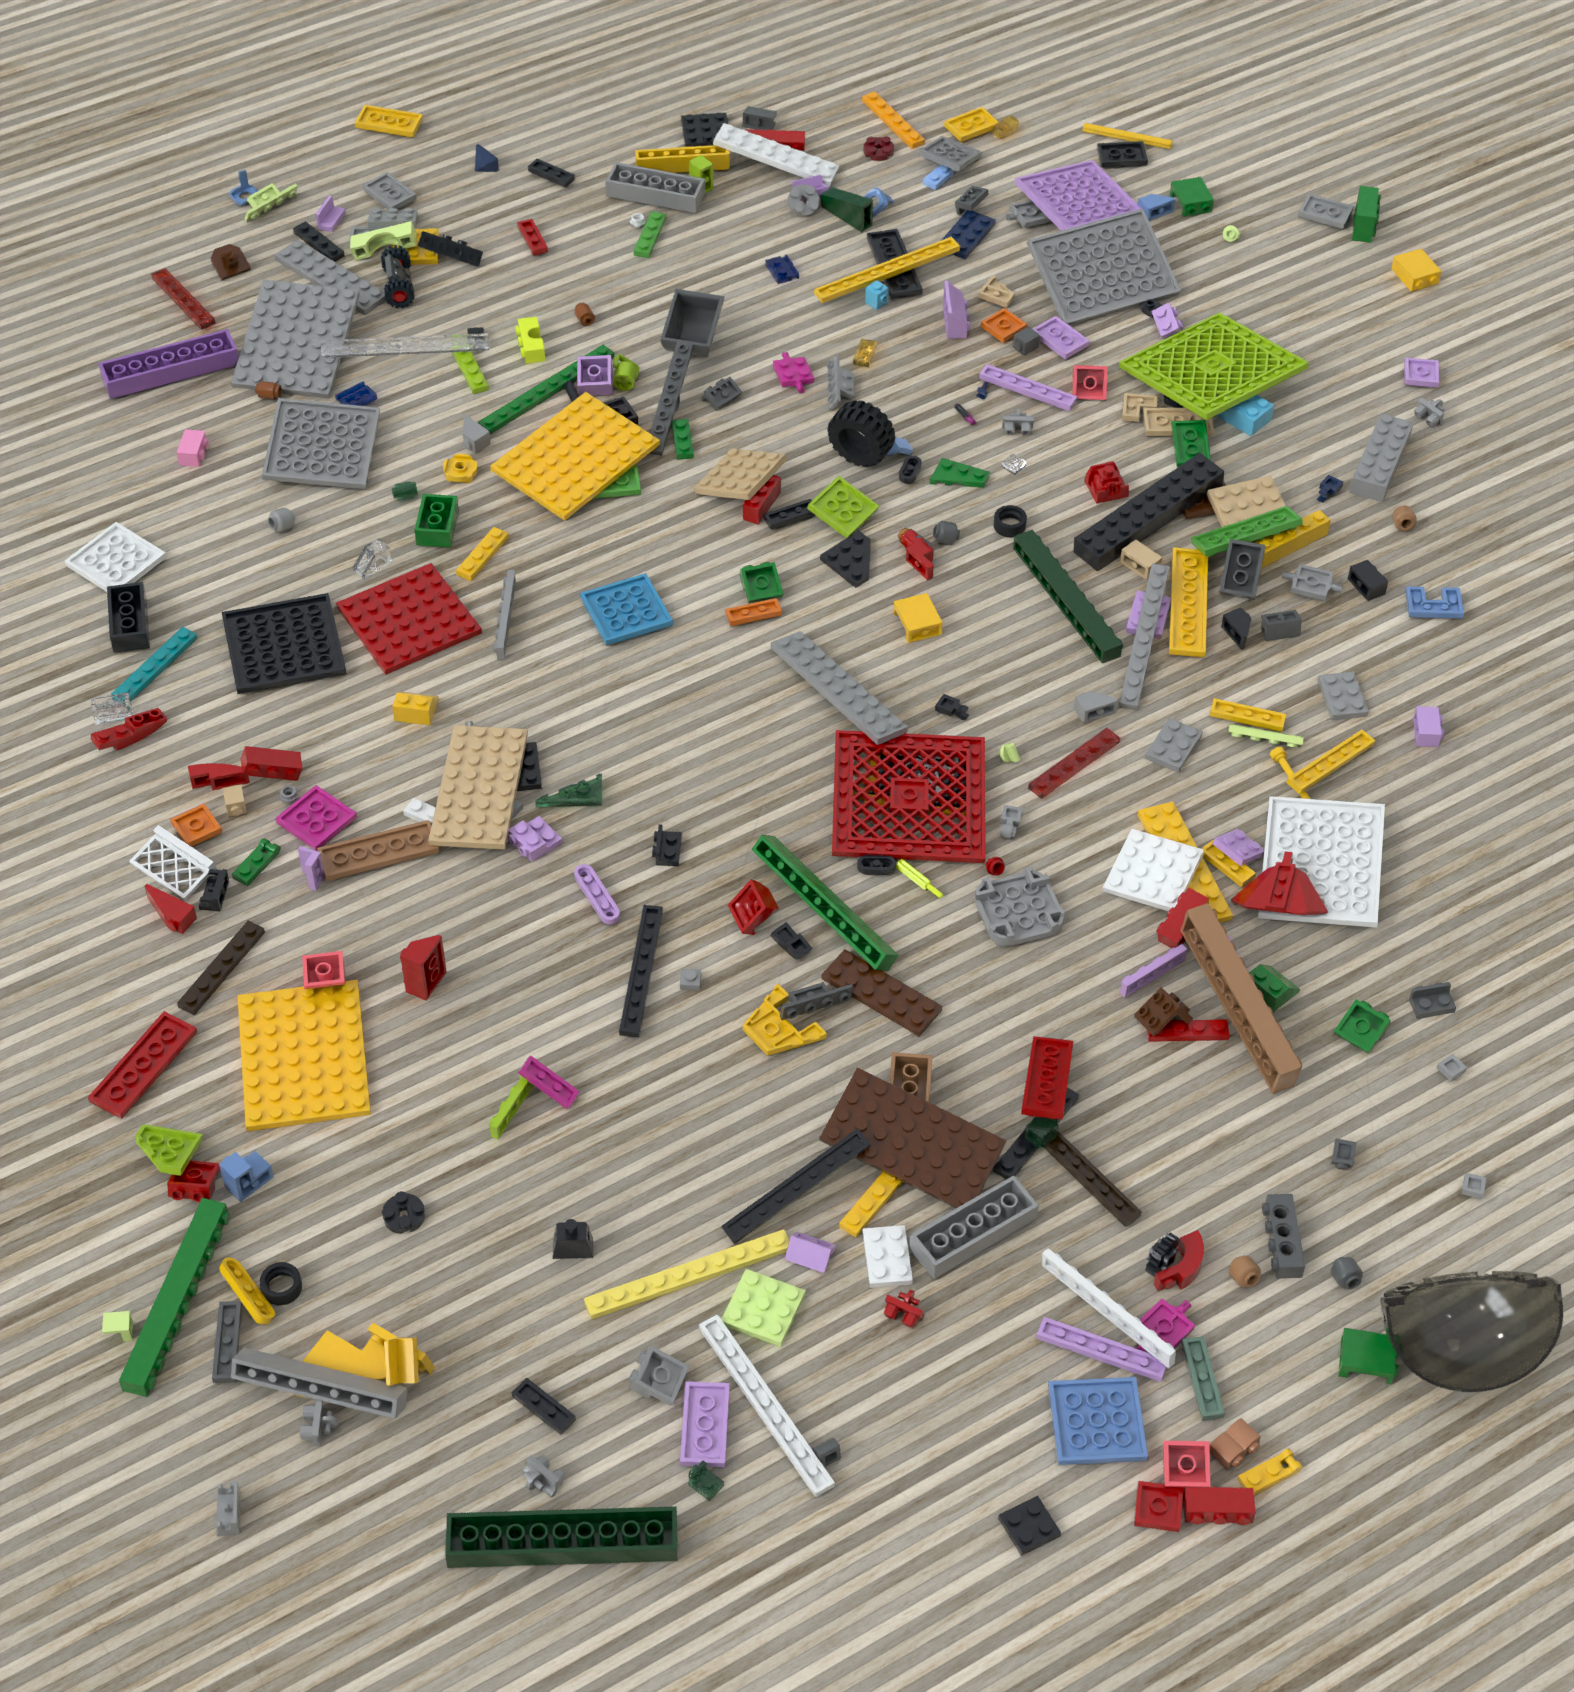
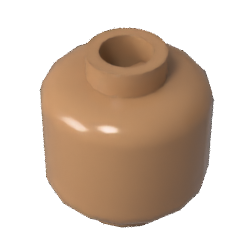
M1403 505L1393 511L1392 520L1400 531H1409L1416 525L1417 518L1411 507Z
M1243 1255L1232 1260L1229 1274L1239 1286L1247 1288L1253 1287L1259 1282L1261 1269L1252 1258Z

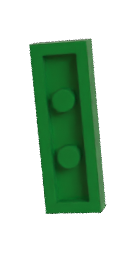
M672 420L677 460L694 459L689 420Z

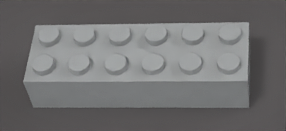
M618 162L614 163L605 181L606 196L692 213L697 212L705 196V179Z
M1380 414L1352 478L1349 493L1379 502L1384 501L1409 442L1414 422Z
M1013 1175L911 1234L909 1249L932 1278L935 1279L1035 1221L1038 1216L1039 1205Z

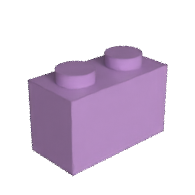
M1416 706L1413 717L1416 746L1439 747L1440 740L1444 739V729H1441L1443 718L1442 715H1439V707Z

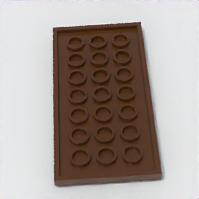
M858 1067L819 1138V1141L832 1147L858 1128L870 1143V1147L856 1156V1159L954 1208H958L980 1195L1007 1141Z

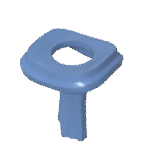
M246 170L238 171L241 186L230 191V197L241 206L249 203L247 198H240L242 193H250L252 195L258 191L254 186L249 185Z
M879 188L870 190L864 196L870 199L873 197H878L879 199L878 204L873 208V217L883 211L888 206V202H894L890 196L883 193Z

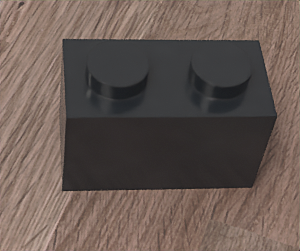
M1368 559L1350 566L1348 580L1367 601L1386 594L1387 579Z

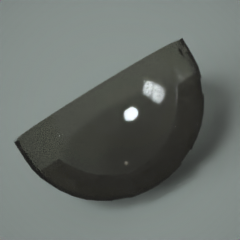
M1477 1271L1423 1278V1282L1419 1284H1414V1282L1401 1284L1384 1293V1297L1380 1298L1382 1320L1388 1341L1404 1365L1430 1384L1459 1392L1494 1390L1524 1378L1541 1365L1551 1353L1560 1336L1563 1324L1561 1284L1551 1277H1537V1274L1527 1272L1492 1271V1274L1486 1273L1478 1276Z

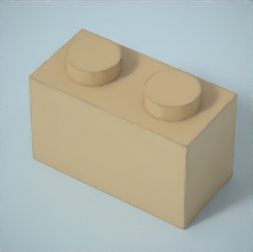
M1135 539L1122 549L1120 563L1148 580L1152 563L1161 565L1162 557Z

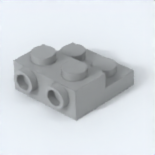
M650 1346L646 1352L642 1351L636 1361L640 1365L637 1370L634 1369L628 1379V1381L632 1382L629 1389L648 1399L650 1396H653L671 1406L675 1401L689 1366Z

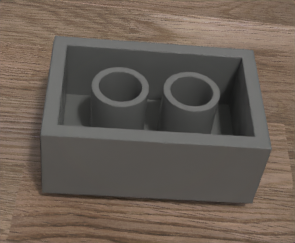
M1230 539L1219 591L1220 594L1252 600L1256 599L1265 545Z

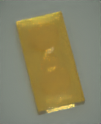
M861 338L853 358V365L869 368L877 348V341Z

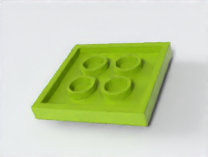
M840 476L833 480L807 506L808 510L845 538L854 534L879 508L878 504Z

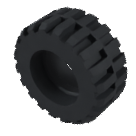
M857 400L846 402L828 424L829 441L833 444V449L839 452L838 455L844 457L849 463L853 462L854 465H862V467L875 466L883 460L894 445L895 430L892 428L891 420L887 419L888 416L885 413L883 414L880 408L874 407L869 402L865 403V401L861 400L858 402Z

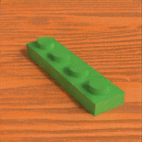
M651 211L633 250L634 256L650 257L666 221V214Z

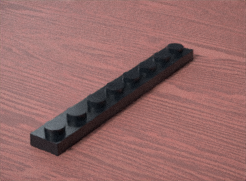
M643 905L619 1036L640 1037L663 915L662 906Z
M857 1128L721 1226L732 1243L736 1244L868 1149L870 1143Z

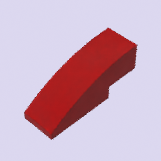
M221 763L188 766L192 789L211 785L212 791L250 783L249 776L242 775L241 766Z

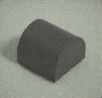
M831 1438L813 1447V1452L824 1467L841 1459L840 1445L835 1438Z

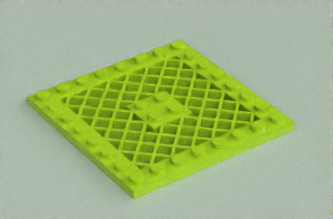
M1219 312L1119 361V368L1205 420H1208L1308 369L1309 362Z

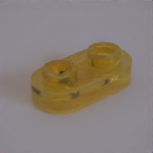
M1007 116L994 126L992 130L993 135L998 139H1004L1018 128L1019 122L1014 116Z

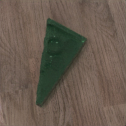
M602 773L597 774L596 778L586 782L584 779L577 784L561 788L557 794L548 796V794L543 795L539 799H535L536 807L602 806Z

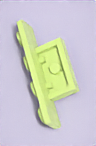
M271 183L249 196L247 201L253 208L247 211L245 220H254L262 212L266 213L273 206L283 203L285 199L294 197L298 187L295 183L279 192L275 185Z

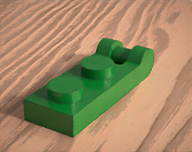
M262 838L255 850L232 873V878L249 886L279 854L281 847L275 843L271 844L269 840Z

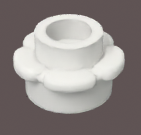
M635 213L631 216L630 224L636 228H640L646 223L644 215L641 213Z

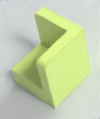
M130 1311L103 1313V1334L121 1333L124 1342L132 1341L133 1319Z

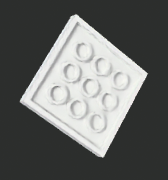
M115 522L67 558L65 565L107 592V586L135 583L166 559L167 556L166 552Z
M1131 829L1103 886V892L1169 911L1177 905L1180 894L1182 892L1185 893L1204 855V850Z

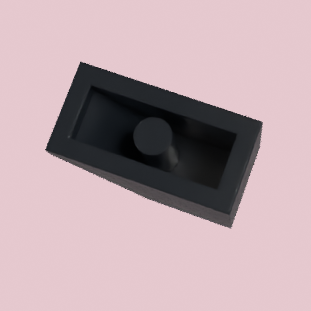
M1240 607L1223 614L1221 627L1241 650L1245 649L1251 617Z

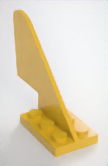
M372 1322L368 1328L372 1337L364 1349L360 1350L327 1330L302 1362L375 1380L386 1379L384 1341L397 1338V1336ZM417 1349L418 1372L421 1374L426 1372L431 1375L435 1366L426 1353Z

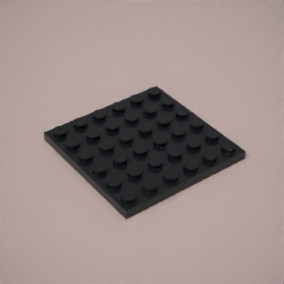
M329 593L221 612L237 694L347 674Z

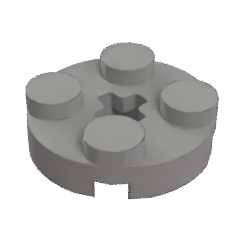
M797 185L790 191L787 199L788 206L792 212H795L800 217L810 216L819 206V195L811 185ZM802 197L807 199L806 204L800 202Z

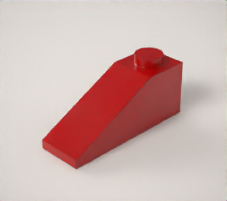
M149 884L144 886L148 900L165 925L173 932L177 931L184 934L197 919L194 906Z

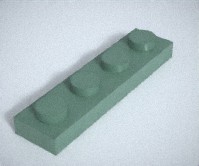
M1204 1336L1182 1339L1181 1344L1202 1421L1224 1418L1225 1413Z

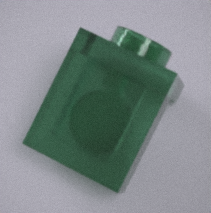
M702 1461L699 1465H694L689 1471V1486L709 1502L724 1487V1481L707 1469L705 1461Z

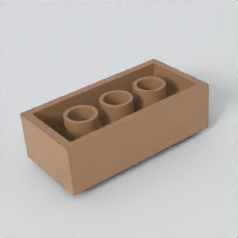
M892 1052L889 1083L929 1102L933 1055Z

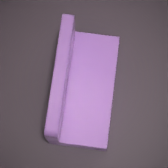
M328 196L316 213L317 225L320 230L333 232L346 214L345 208L334 206L333 196Z
M300 846L298 852L302 872L307 875L309 889L316 891L325 878L321 853Z
M795 1232L791 1235L785 1259L824 1273L830 1256L835 1252L836 1245L800 1232Z

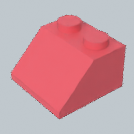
M1074 365L1072 370V395L1077 396V399L1106 400L1108 366Z
M342 951L302 956L304 989L343 985L346 983Z
M1209 1441L1163 1442L1165 1487H1210Z

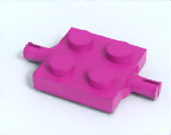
M783 352V359L773 360L772 365L781 386H793L797 388L800 394L801 392L804 393L805 388L803 385L814 383V376L805 357L790 358L788 352L786 354Z
M1161 1298L1140 1319L1145 1327L1155 1331L1160 1339L1165 1343L1171 1344L1174 1349L1182 1342V1339H1185L1195 1329V1324L1187 1319L1184 1314L1191 1308V1304L1187 1300H1184L1177 1308ZM1137 1346L1138 1350L1146 1351L1142 1346Z

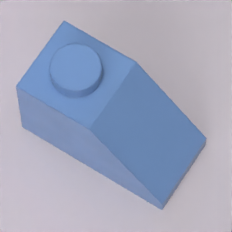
M1149 194L1139 198L1138 205L1144 209L1148 220L1151 221L1174 212L1175 199L1173 197Z

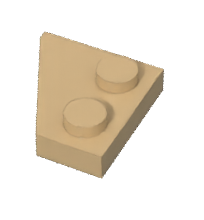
M992 275L978 292V298L1007 308L1014 300V293L1007 289L1003 283L999 284L996 281V277Z

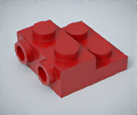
M190 1160L181 1176H170L167 1182L168 1197H172L174 1200L193 1199L195 1202H200L202 1198L210 1200L215 1191V1181L220 1172V1163Z

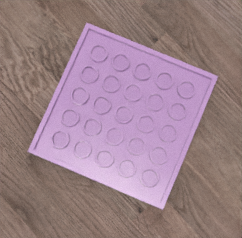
M1094 160L1021 176L1015 179V184L1061 231L1142 209Z

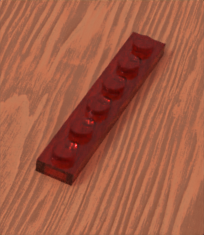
M166 268L151 274L154 282L201 330L216 324L215 318Z
M1105 728L1028 784V789L1039 798H1044L1120 743V737L1110 729Z

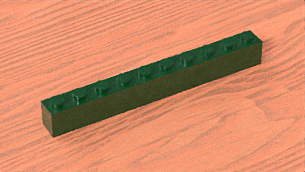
M1033 530L1014 536V551L1100 662L1103 664L1121 657L1122 641L1116 637L1112 628L1105 623L1104 618L1098 614L1094 605L1087 600L1085 594L1077 587L1076 582L1061 567L1058 559L1054 558L1051 554L1050 549L1043 544L1040 536L1036 535Z

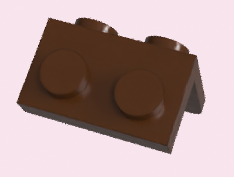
M1162 987L1134 1015L1153 1036L1157 1035L1176 1014L1187 1024L1193 1019L1188 1013L1190 1009L1182 1001L1179 1004L1180 999L1173 992L1168 994Z

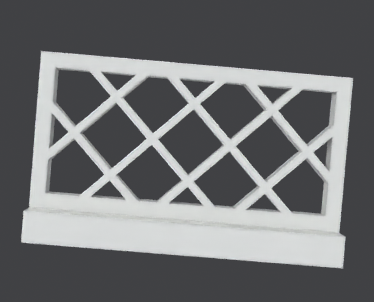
M158 825L153 830L154 836L132 857L129 863L186 901L210 876L208 871L210 869H218L212 860ZM156 842L161 844V849L151 851V847ZM165 853H175L174 859L165 860ZM161 854V861L152 862L151 856ZM142 857H148V863L139 864L137 862ZM187 861L189 863V868L179 869L180 862ZM175 863V870L165 872V865ZM162 866V872L152 873V867ZM192 872H203L199 878L192 877ZM189 873V879L179 881V874ZM175 875V882H166V876ZM189 884V889L184 894L179 891V886Z

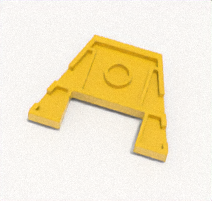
M779 984L773 987L770 995L764 998L761 1006L756 1008L742 1025V1030L767 1056L827 1038V1033L816 1022L798 1032L787 1019L781 1020L780 1012L776 1007L789 999L788 993Z

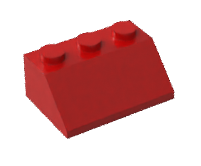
M440 935L412 941L400 953L406 992L426 1001L447 973L443 941Z

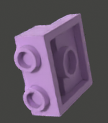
M540 816L528 823L523 820L509 828V842L511 845H515L521 855L527 857L531 862L562 844V838Z

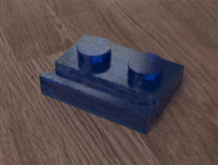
M787 254L782 258L778 256L765 260V265L777 284L792 281L793 278L799 279V272Z
M362 381L336 394L335 399L340 404L364 406L376 400L377 394Z

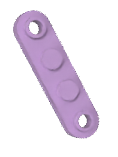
M586 864L577 866L574 870L575 880L601 921L609 925L617 923L620 919V910L593 868Z

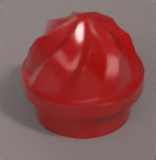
M992 857L985 863L986 870L990 875L998 876L1004 872L1005 864L1000 857Z

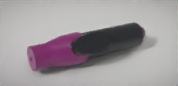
M955 404V409L971 425H975L976 421L972 415L960 404Z

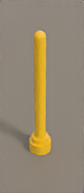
M1283 747L1274 748L1270 752L1272 760L1280 764L1286 775L1290 777L1294 772L1286 760L1287 754ZM1306 791L1299 794L1302 799H1311Z

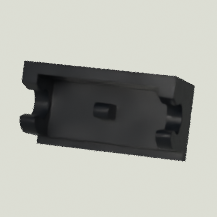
M210 869L208 874L216 875L217 877L209 876L207 878L203 896L199 900L201 902L199 903V910L220 912L230 882L227 869Z

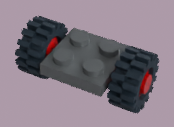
M394 245V248L388 246L389 250L385 248L384 252L382 251L381 253L382 268L389 280L384 288L385 300L388 305L390 304L391 307L395 305L397 309L399 306L404 308V305L408 307L409 303L412 304L414 300V287L411 282L412 275L409 271L411 267L410 254L406 248L402 249V246H399V248H397V245Z

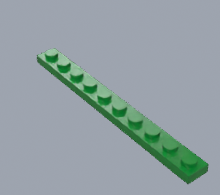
M604 344L585 355H611L612 359L615 357L614 352ZM578 360L477 423L492 434L564 389L563 384H567L566 381H577Z

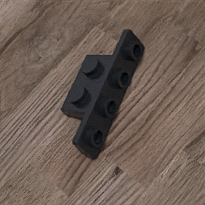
M422 231L418 247L479 267L483 251L468 246L467 242L459 239L458 242L453 241L451 236L445 234L441 237Z

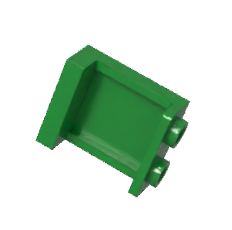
M1201 176L1171 181L1170 196L1173 198L1177 197L1182 206L1183 217L1212 212L1214 198Z
M1344 1328L1341 1337L1338 1376L1347 1378L1350 1371L1386 1377L1387 1384H1392L1393 1378L1398 1377L1399 1364H1395L1396 1358H1399L1400 1354L1397 1336Z

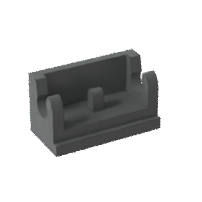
M747 106L743 112L742 127L756 130H773L776 124L774 119L777 116V111Z
M1296 610L1261 615V631L1265 632L1264 638L1266 641L1300 636L1302 619Z

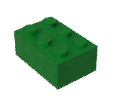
M1359 187L1352 241L1371 243L1372 236L1375 237L1381 195L1378 194L1379 188Z
M422 495L414 530L417 546L451 548L459 513L457 496Z

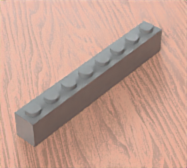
M245 1347L232 1358V1379L394 1419L406 1407L407 1387L396 1384L387 1386L384 1381Z

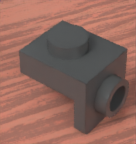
M1335 1139L1331 1164L1336 1165L1335 1168L1348 1170V1167H1353L1356 1142Z

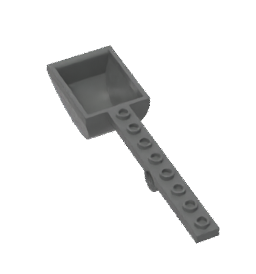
M675 289L661 336V344L664 349L674 353L650 434L660 440V445L649 454L663 455L674 413L679 408L680 393L691 355L708 357L724 303V296Z

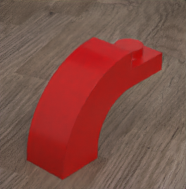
M1199 1230L1180 1237L1177 1249L1182 1256V1260L1178 1264L1156 1273L1154 1286L1157 1291L1170 1289L1175 1284L1182 1290L1196 1279L1204 1255V1243Z

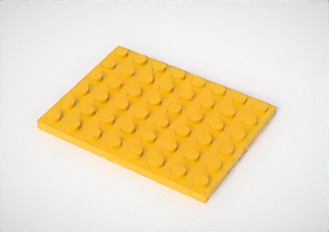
M585 392L490 465V469L565 521L660 445V440Z
M358 980L346 981L343 985L310 989L296 987L237 995L246 1131L371 1115Z

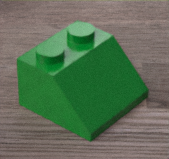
M1259 964L1249 972L1254 978V984L1257 989L1262 992L1266 1005L1272 1009L1273 1013L1300 992L1297 986L1270 965Z

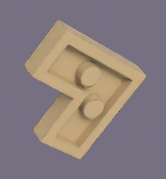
M1124 393L1122 420L1139 422L1140 411H1143V408H1157L1158 396Z

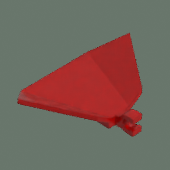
M1288 851L1284 852L1282 863L1276 862L1275 866L1267 868L1231 899V902L1247 909L1296 915L1328 913L1307 874L1296 868V864H1292L1293 852Z

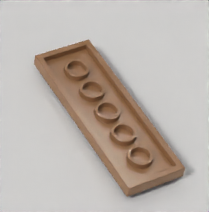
M426 820L317 848V851L321 853L326 881L439 853V847L430 846L428 842L431 831L430 821Z

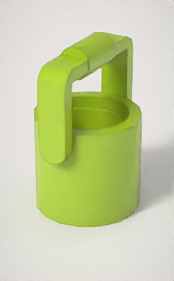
M618 354L614 358L613 368H615L613 385L618 390L628 391L634 387V383L638 378L639 366L625 356Z

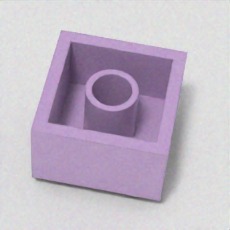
M611 355L578 357L577 386L580 396L585 392L592 396L613 395V363Z

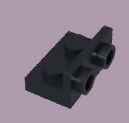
M659 824L658 831L654 832V843H656V846L652 848V857L656 858V865L679 867L682 832L663 831V825Z

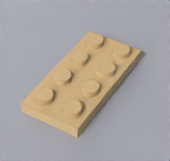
M1143 408L1146 436H1172V421L1205 420L1187 408ZM1210 418L1206 420L1207 435L1213 436V421Z

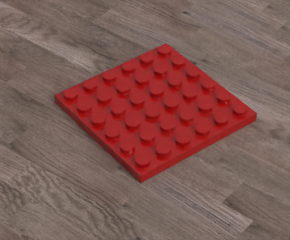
M432 563L336 602L337 609L385 675L482 634V628Z

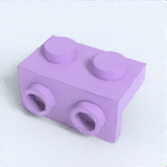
M820 174L792 181L793 188L800 184L813 186L819 197L829 189V186L823 184L822 175ZM804 197L800 199L801 201H807Z
M1170 303L1151 311L1163 340L1182 331L1184 328L1182 321L1177 318L1179 316L1176 307H1172Z

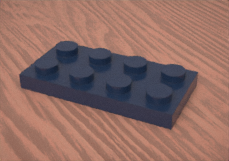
M967 210L942 240L952 237L960 245V251L952 255L966 260L995 226L996 219Z

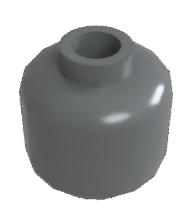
M940 521L938 524H935L933 538L936 539V542L952 545L955 540L959 539L960 530L957 529L955 523Z
M1339 1257L1333 1263L1331 1275L1341 1288L1354 1289L1361 1283L1363 1271L1353 1258Z

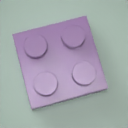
M1405 358L1404 385L1438 388L1439 361Z
M1239 829L1216 837L1212 843L1240 866L1264 856V849Z

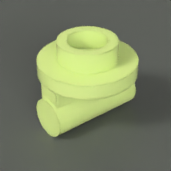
M1227 226L1223 230V238L1228 242H1233L1240 237V232L1235 226Z
M1014 743L1002 746L1000 757L1004 762L1020 761Z

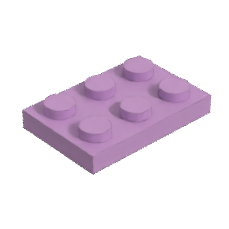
M1057 316L1033 328L1040 335V341L1064 359L1088 347L1090 343L1087 338Z
M1136 591L1126 633L1136 634L1145 595L1143 591ZM1163 596L1154 634L1155 639L1161 640L1170 608L1171 597Z

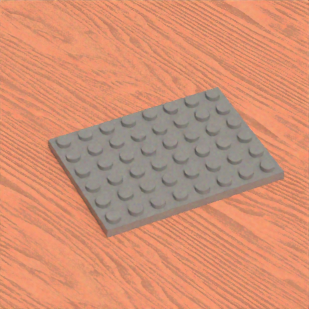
M1143 208L1027 241V246L1058 315L1068 325L1142 305L1148 299L1155 301L1173 296L1181 291Z
M263 279L231 381L232 387L255 390L256 385L260 381H266L281 385L282 393L330 398L359 299V290Z

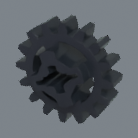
M1170 1232L1166 1234L1165 1238L1158 1239L1149 1250V1256L1147 1257L1149 1262L1146 1264L1145 1269L1147 1273L1155 1277L1156 1273L1167 1269L1174 1263L1176 1254L1179 1251L1176 1249L1179 1246V1237Z

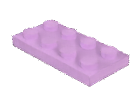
M685 1381L680 1466L725 1468L730 1383Z

